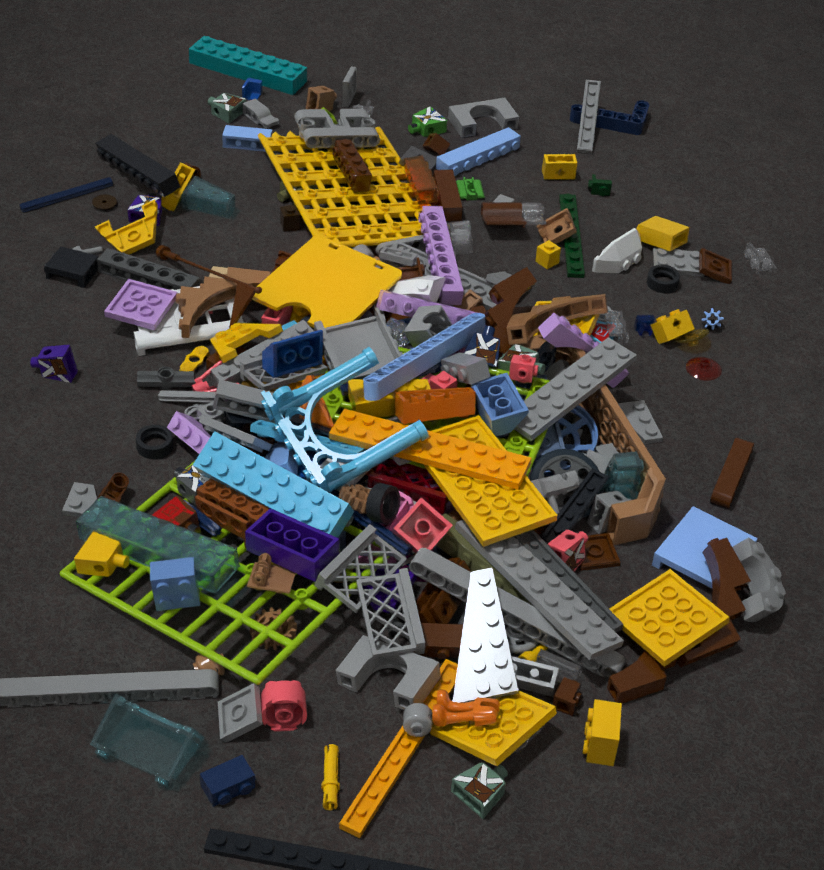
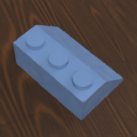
M508 373L471 384V388L476 392L475 407L482 420L496 437L512 432L529 413L526 404Z

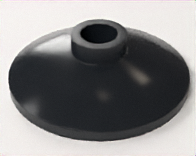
M548 341L544 342L537 351L539 363L546 366L545 372L556 360V347Z

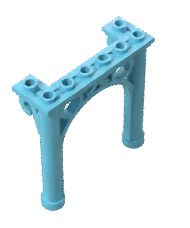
M370 347L365 348L361 354L300 388L291 390L289 386H282L273 395L269 391L266 393L265 391L261 392L264 399L261 403L270 421L274 419L276 431L279 435L283 434L286 438L283 441L288 450L293 449L295 453L293 457L298 466L303 465L305 468L303 473L307 480L329 493L414 443L429 438L428 431L420 420L368 450L353 455L333 452L322 445L316 438L311 424L315 405L328 392L379 364L375 353ZM308 402L306 410L300 408V406ZM295 414L305 417L303 424L299 426L293 425L290 419ZM293 432H304L303 440L299 442ZM313 450L317 453L313 458V462L305 451ZM322 458L333 459V462L327 464L323 469L318 465L319 460ZM338 462H344L347 464L340 466Z

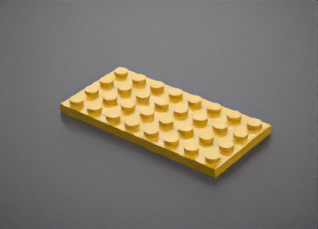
M479 415L432 430V432L507 451ZM424 465L483 547L557 521L556 512L526 475L518 490Z

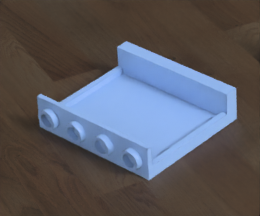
M693 506L654 553L652 566L659 569L664 563L712 588L710 570L702 553L708 546L707 543L715 538L721 540L727 537L733 547L748 537L757 543L758 538Z

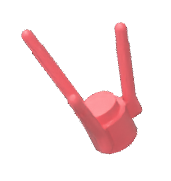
M219 361L203 375L194 379L195 384L191 385L192 390L216 392L217 388L215 386L209 387L207 381L203 382L202 380L211 373V369L221 365L222 361Z

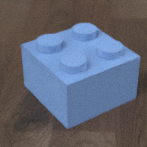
M194 557L150 562V582L156 611L200 606L199 584Z

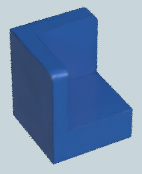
M247 78L242 86V97L247 100H258L262 94V80Z

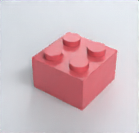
M420 498L393 528L392 533L413 548L412 551L417 553L420 548L432 550L453 525L424 499Z

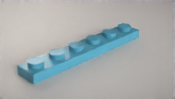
M258 420L250 426V432L257 433L260 437H272L278 442H284L283 440L286 439L283 434H278L274 427L275 423ZM293 432L298 441L301 442L305 433ZM315 434L321 444L333 452L353 455L366 451L365 448L338 442Z

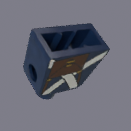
M485 326L483 333L475 332L464 354L485 358L488 367L494 369L497 367L500 339L493 337L495 328Z

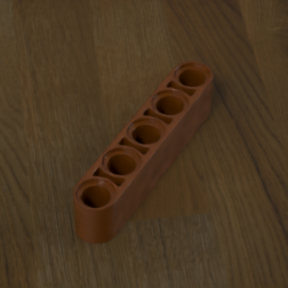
M735 438L713 490L710 503L730 508L735 490L738 488L740 478H742L745 466H747L750 454H752L753 442Z

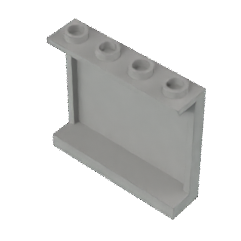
M378 307L375 308V316L327 328H324L322 321L314 322V331H323V355L330 371L361 354L362 350L367 347L373 350L379 364L353 379H364L366 376L403 355L402 351L399 352L397 340L392 338L391 328L386 325L385 316L380 313Z

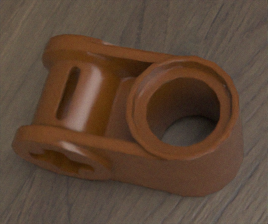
M115 473L95 502L106 505L113 512L129 484L128 477L123 473Z

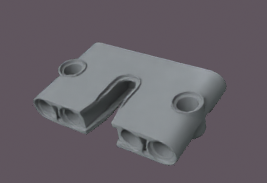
M324 109L298 110L294 115L299 128V136L304 139L306 146L309 148H333L335 140L351 139L355 147H375L380 143V137L374 128L375 120L369 117L365 109H340L338 125L333 123L331 117Z

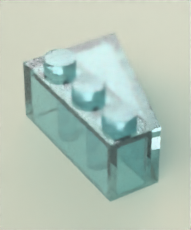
M197 176L193 177L182 193L183 209L227 219L235 211L234 194Z

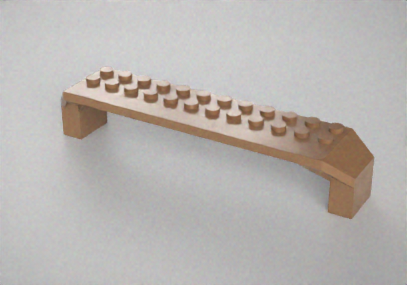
M540 334L532 336L528 343L518 345L537 352L546 340ZM556 347L555 362L563 359L569 362V366H571L586 353L584 350L574 347ZM605 384L581 402L579 406L584 408L594 419L601 443L603 445L613 443L616 451L622 457L619 472L636 498L611 505L606 532L610 534L613 544L618 545L648 537L657 520L658 512H660L661 498H663L666 478Z

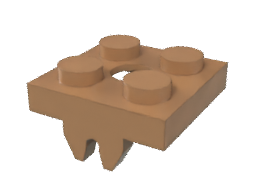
M568 208L537 225L538 232L544 242L550 240L557 244L577 233ZM557 227H563L559 233H555Z

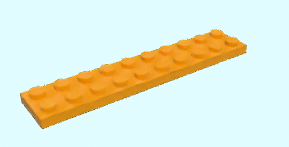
M344 409L330 430L329 439L369 449L409 425ZM428 431L429 438L424 441L420 440L394 455L398 458L518 490L532 460V457Z

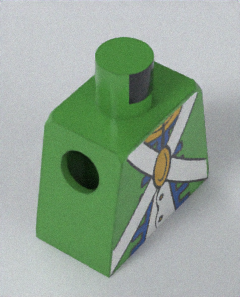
M430 106L412 116V124L408 125V130L411 134L419 132L423 137H427L431 133H445L447 130V120Z

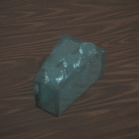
M637 451L614 453L608 464L610 469L605 470L604 473L610 477V481L605 486L604 491L605 493L619 491L626 498L634 500L638 495L637 487L641 483L640 474L644 470L643 460L639 458Z

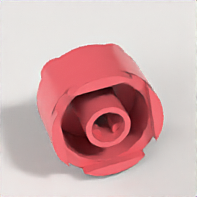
M293 680L269 681L265 684V688L260 696L263 724L265 726L267 724L275 732L294 731L297 729V725L300 723L303 725L307 719L306 694L301 687V683Z

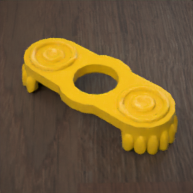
M205 346L196 347L185 357L179 371H195L203 363L205 357H209L208 348ZM192 357H197L200 360L197 362H191L189 359Z

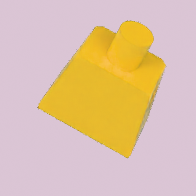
M92 532L74 557L78 574L109 577L117 567L127 568L130 558L123 555L119 541L97 532Z

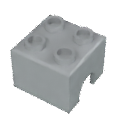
M441 305L418 307L404 333L413 348L450 327L452 323Z

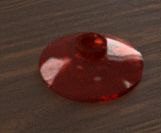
M694 357L686 363L687 372L699 380H714L722 373L721 366L713 359L707 357Z

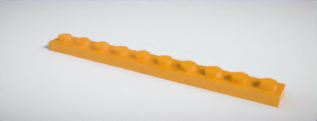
M445 659L440 667L441 678L422 703L430 707L432 711L434 704H437V692L439 689L446 690L449 697L454 691L457 663ZM403 726L401 727L341 819L339 829L361 838L425 736H411L405 732Z

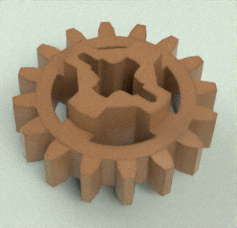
M345 484L340 490L339 498L349 503L353 510L358 511L360 514H366V502L371 489L359 484L355 486Z
M271 607L270 612H266L263 609L262 615L256 613L254 620L268 626L282 613L281 608L274 611L273 607ZM290 616L276 632L291 640L295 638L297 631L295 617ZM250 628V635H252L253 640L260 633ZM269 637L261 644L265 645L266 650L270 646L277 650L279 645L285 648V646Z

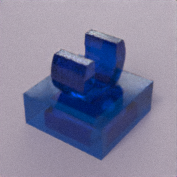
M654 315L636 316L634 329L638 331L639 335H642L643 331H648L649 335L652 334L651 324L655 323Z

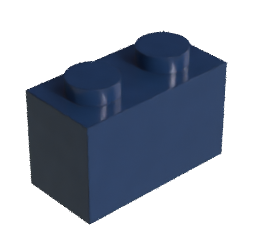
M240 755L200 773V785L213 807L218 804L225 805L232 798L240 794L247 795L255 788V774L244 756Z

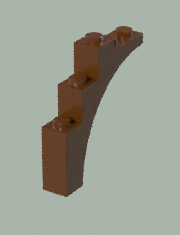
M527 267L494 285L489 291L490 298L493 303H496V306L487 310L484 314L485 325L495 328L493 337L500 339L499 349L505 352L511 348L506 327L512 317L513 309L518 299L537 282Z
M645 650L636 662L626 669L609 676L607 690L616 703H625L663 690L666 681L664 669L675 666L677 659L664 667Z

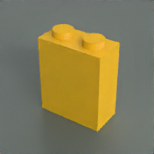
M654 216L637 226L641 242L667 251H672L688 241L690 227L658 216Z

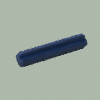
M184 500L196 510L200 527L213 537L222 533L221 526L187 500Z

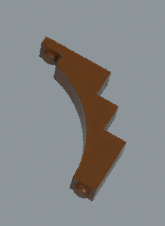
M727 537L721 540L715 538L707 543L708 546L702 553L711 574L712 603L729 616V623L682 654L676 660L680 667L731 648L741 640L731 620L738 618L746 610L737 591L744 589L751 580Z

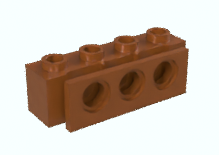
M211 478L197 489V496H195L198 510L222 528L245 539V531L270 509Z

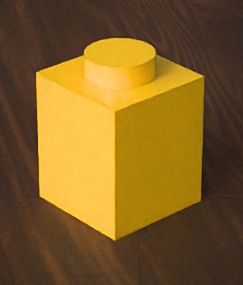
M548 240L537 246L535 261L544 268L549 269L559 263L561 248Z

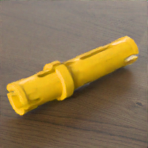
M329 744V751L327 745L324 747V781L321 783V790L324 792L323 808L325 810H333V804L334 809L338 807L337 794L340 790V783L338 782L339 747L334 744Z

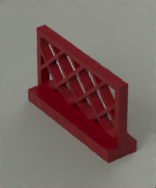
M389 458L387 465L395 468L387 469L386 465L380 464L375 472L369 474L368 488H373L378 483L395 486L399 491L411 497L413 501L418 502L422 498L438 513L444 514L449 499L439 485L433 488L430 486L437 483L427 469L408 463L399 466L393 459ZM406 471H410V472H413V473H411V474H406L405 472H406ZM399 473L400 476L394 477L392 474ZM424 477H431L432 479L425 480ZM412 479H419L417 482L411 481Z

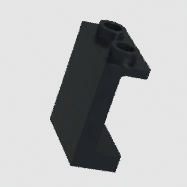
M60 246L44 266L46 279H50L53 274L76 279L78 287L85 288L98 271L97 259L99 256Z

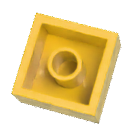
M595 699L593 708H588L587 722L585 723L584 735L586 736L582 754H587L586 762L614 766L620 738L622 703Z

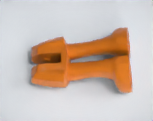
M439 689L437 692V704H434L432 711L434 726L442 727L447 724L472 721L475 723V727L490 725L497 721L500 702L497 699L477 697L471 702L457 703L450 700L446 690Z

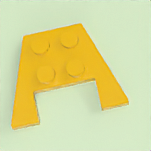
M155 200L141 205L145 217L113 231L109 220L95 226V228L117 251L128 255L155 243L158 204Z
M235 323L230 326V329L216 333L215 337L210 339V342L216 353H218L219 358L225 363L238 356L235 348L259 335L271 338L283 332L281 324Z

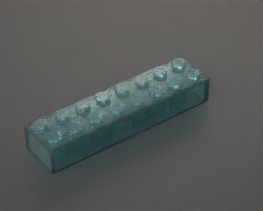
M100 496L75 521L81 540L87 541L92 532H97L121 543L123 555L129 556L130 560L150 567V562L194 557L199 587L215 594L240 567L237 548L103 496Z

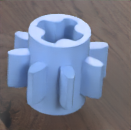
M711 308L710 313L704 312L706 318H702L701 321H706L705 328L712 326V330H714L716 325L721 327L719 320H724V318L719 317L720 310L716 313ZM711 315L718 319L715 320L714 324H711V321L708 320Z

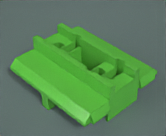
M463 177V180L456 181L461 199L477 200V198H485L480 180H474V177L472 179H465Z

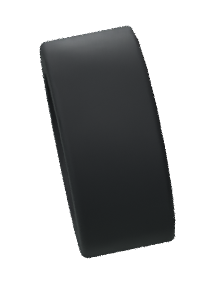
M655 265L649 269L646 283L655 292L671 293L678 288L680 274L669 265ZM663 276L671 279V281H660L655 277Z
M149 425L140 429L136 434V449L138 453L148 459L166 457L173 450L172 432L162 425ZM153 437L166 440L165 443L158 446H149L143 443L145 440Z
M378 483L370 490L366 502V512L370 521L386 525L394 521L400 508L401 499L397 487Z

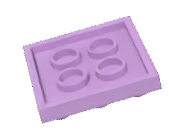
M128 279L105 309L104 315L111 319L155 330L176 301V293L178 292Z

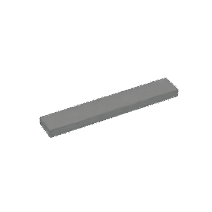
M586 80L577 152L592 154L601 81Z

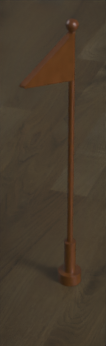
M160 245L156 249V256L160 259L167 260L169 258L174 261H181L237 283L230 326L238 322L255 293L260 294L262 292L261 287H254L183 259L178 254L171 252V249L167 246Z

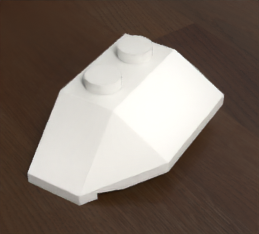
M633 228L612 241L602 251L600 256L597 255L594 258L592 271L596 273H620L623 270L626 271L632 264H637L641 260L642 251L640 233L637 229Z

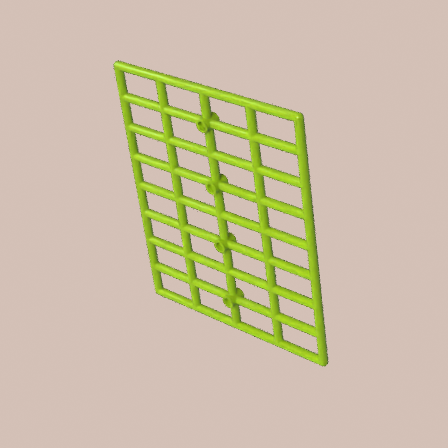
M174 477L104 536L113 539L136 519L151 526L149 516L144 514V512L170 491L181 495L177 488L176 478ZM349 525V527L345 526L343 529L356 537L363 531L352 525ZM150 527L122 550L123 555L129 556V563L139 569L111 593H107L94 586L105 576L93 575L85 581L72 573L76 569L74 560L60 571V576L256 685H260L343 604L339 599L335 598L326 607L310 599L318 590L314 586L315 582H313L307 589L301 588L296 591L291 589L290 594L282 593L294 601L268 626L250 617L276 594L274 591L266 590L243 613L225 605L248 584L254 563L246 566L236 561L247 551L244 542L229 556L213 549L216 544L230 533V531L224 528L221 529L222 533L220 535L212 537L210 540L201 539L197 541L189 537V535L181 542L171 540L147 562H144L131 554L155 534ZM183 542L197 550L190 556L194 557L195 563L199 559L206 560L211 557L221 563L198 582L200 601L210 607L180 633L165 624L182 608L167 610L157 620L141 611L154 600L152 590L134 606L123 602L118 597L146 573L150 574V562L161 561ZM375 542L372 543L373 545H375V546L381 548V547H380L378 544H376ZM383 556L377 557L373 563L383 564ZM228 567L245 574L218 600L201 592ZM349 569L345 570L346 576H356L355 572ZM365 569L361 576H371L370 569ZM353 581L348 586V589H357L356 581ZM309 607L320 613L293 640L276 632L298 609L305 610ZM218 611L235 619L206 647L189 638ZM243 624L260 633L232 660L214 652ZM268 637L285 646L257 675L240 666Z

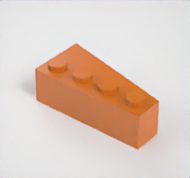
M471 387L395 391V415L403 424L414 423L418 420L423 422L453 417L467 418L469 415H475L476 392Z

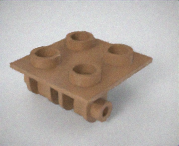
M268 553L261 554L258 562L254 563L247 587L256 590L274 591L280 594H290L296 573L278 565H271V556Z

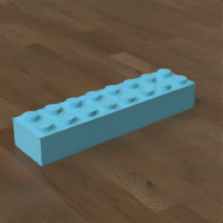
M215 431L193 463L195 469L207 478H211L268 508L337 538L354 513L349 503Z

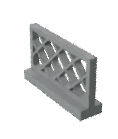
M262 355L240 361V378L243 381L250 380L258 388L265 391L304 380L308 375L317 376L328 371V367L321 364L314 366V368L296 371L299 373L293 372L279 376L284 378L268 377L271 375L262 368Z
M371 524L319 573L314 585L319 590L325 588L355 613L361 608V603L355 604L349 599V594L359 593L358 589H348L347 581L377 577L375 576L374 569H384L385 575L395 574L407 560L405 556L376 535V528ZM375 542L381 547V551H371L370 545ZM368 556L369 563H359L358 557ZM372 556H383V564H374ZM387 556H392L399 562L397 564H388ZM356 569V576H346L345 570ZM360 569H370L371 576H361ZM334 581H343L344 589H336L331 584ZM376 588L363 589V591L371 595Z
M408 568L399 569L397 574L356 580L372 658L413 651L416 654H424L425 639ZM395 581L396 587L393 591H390L383 587L384 584ZM372 585L376 589L370 595L363 591L362 586ZM379 591L389 595L384 603L375 598ZM392 598L401 604L397 610L387 605ZM371 601L380 606L376 613L367 609ZM383 609L393 614L388 621L379 616ZM396 617L405 621L401 629L391 624ZM375 620L385 625L380 632L371 628ZM387 628L397 632L393 640L383 635ZM402 635L409 640L410 645L401 646L396 641ZM379 639L389 644L386 649L376 650L375 644Z

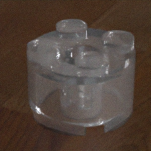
M469 220L447 223L454 255L473 253V239L471 237Z

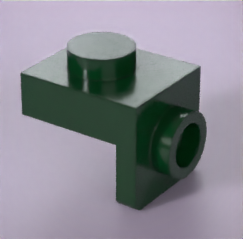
M592 174V179L588 180V189H591V195L610 196L612 180L596 179V174Z

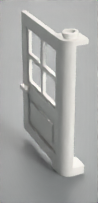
M171 289L172 291H176V292L180 293V289H177V290ZM234 299L225 301L224 305H217L207 310L205 316L208 324L193 326L189 338H182V330H179V320L183 319V317H181V312L178 311L179 304L174 302L155 330L137 326L139 331L134 332V340L138 356L145 355V349L209 340L215 337L216 333L228 330L231 320L212 323L208 311L227 309L231 319ZM242 316L237 323H244Z

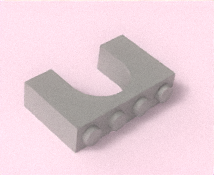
M506 98L449 106L448 119L461 138L476 135L477 123L473 119L476 117L492 118L499 123L502 129L508 127L510 129H518L519 116Z
M364 635L336 669L338 684L354 692H358L368 677L377 670L384 668L401 670L405 673V676L394 689L393 695L395 707L403 710L413 703H423L441 678L438 661L414 652L372 658L369 639ZM377 641L375 647L376 650L386 649L389 644Z

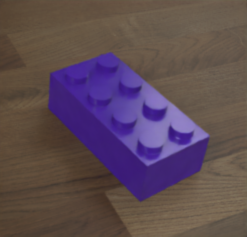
M271 508L245 531L247 551L258 556L268 553L272 558L271 562L316 582L319 573L340 554L339 538Z

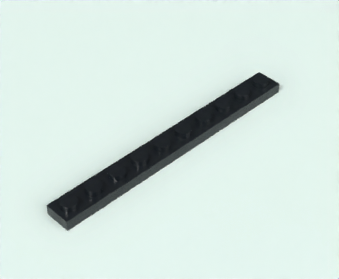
M210 828L204 847V853L294 870H435Z

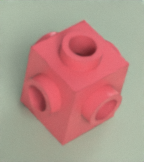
M514 354L510 363V379L516 380L519 383H531L533 377H537L539 365H536V358L526 354Z

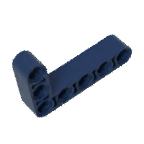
M644 100L637 101L632 115L598 108L595 127L640 135L648 116L649 103ZM574 104L571 106L569 119L571 122L580 124L582 105Z

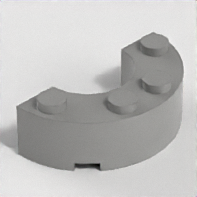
M748 537L734 545L733 549L751 580L748 584L750 597L742 601L746 609L743 612L744 620L757 622L782 607L786 592L780 579V570L773 564L770 557L764 551L762 544L756 543Z

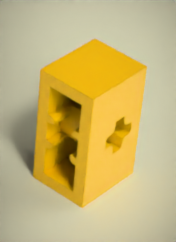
M544 154L542 164L544 179H575L577 170L575 154Z
M679 309L669 313V317L663 315L656 318L657 322L651 324L659 344L695 329L687 310L681 312Z

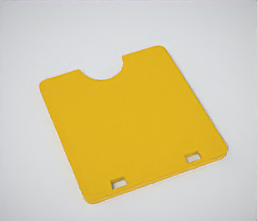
M316 235L256 286L261 287L262 292L260 294L255 293L252 300L275 311L287 306L303 307L311 314L310 319L307 321L309 326L314 328V322L322 321L324 328L358 320L378 301L380 290L388 291L401 279L402 271L324 236Z

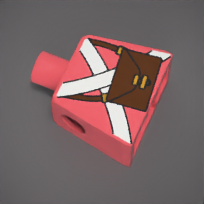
M565 530L547 545L574 572L585 559V543L588 541V536L582 531L575 533Z

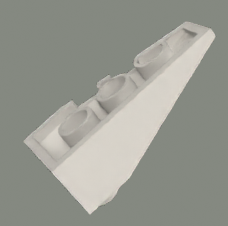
M428 275L400 280L388 291L437 303L445 277Z

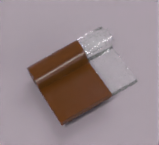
M482 202L481 204L482 220L487 225H521L522 228H525V225H546V221L541 217L544 216V206H541V203Z

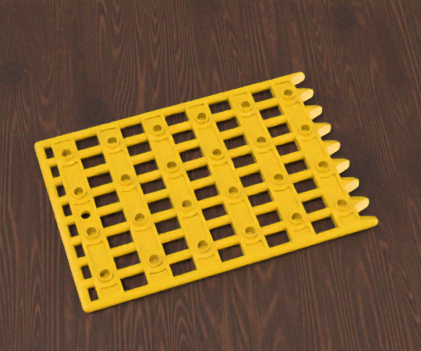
M381 127L375 128L380 137L378 145H385L386 148H379L378 146L371 147L372 149L356 147L372 174L371 182L377 181L379 185L370 184L369 192L355 193L333 158V148H326L328 152L319 151L322 148H309L306 146L303 138L291 131L287 133V136H281L277 132H274L272 137H266L262 133L258 134L261 144L312 236L321 235L350 248L361 244L374 246L388 241L424 235V233H421V223H419L418 216L419 213H422L423 206H431L407 167L399 164L400 157ZM288 150H297L298 153H289ZM304 150H312L313 153H305ZM273 151H279L283 154L275 155ZM388 162H396L397 165H389ZM373 163H381L383 166L375 167ZM329 166H337L338 169H330ZM306 167L308 171H300L298 168ZM314 167H322L323 170L315 171ZM283 169H292L293 172H284ZM407 179L409 183H401L400 180ZM392 180L394 184H386L385 181ZM347 183L349 187H341L339 184ZM317 185L318 189H310L309 186ZM324 185H333L334 188L326 189ZM301 186L303 190L295 191L293 187ZM418 197L420 201H412L411 198ZM403 198L405 202L398 203L396 199ZM388 199L390 203H382L381 200ZM358 201L360 204L359 206L351 205L350 202ZM365 201H374L375 204L367 205ZM335 203H343L345 207H336ZM319 204H328L329 208H322ZM303 205H312L314 209H305ZM407 217H415L417 221H409ZM392 218H400L402 222H394ZM376 219L385 220L387 223L379 224ZM369 220L371 224H362L361 221ZM338 222L340 227H331L330 223ZM346 222H354L356 226H347ZM314 224H323L324 228L316 229Z

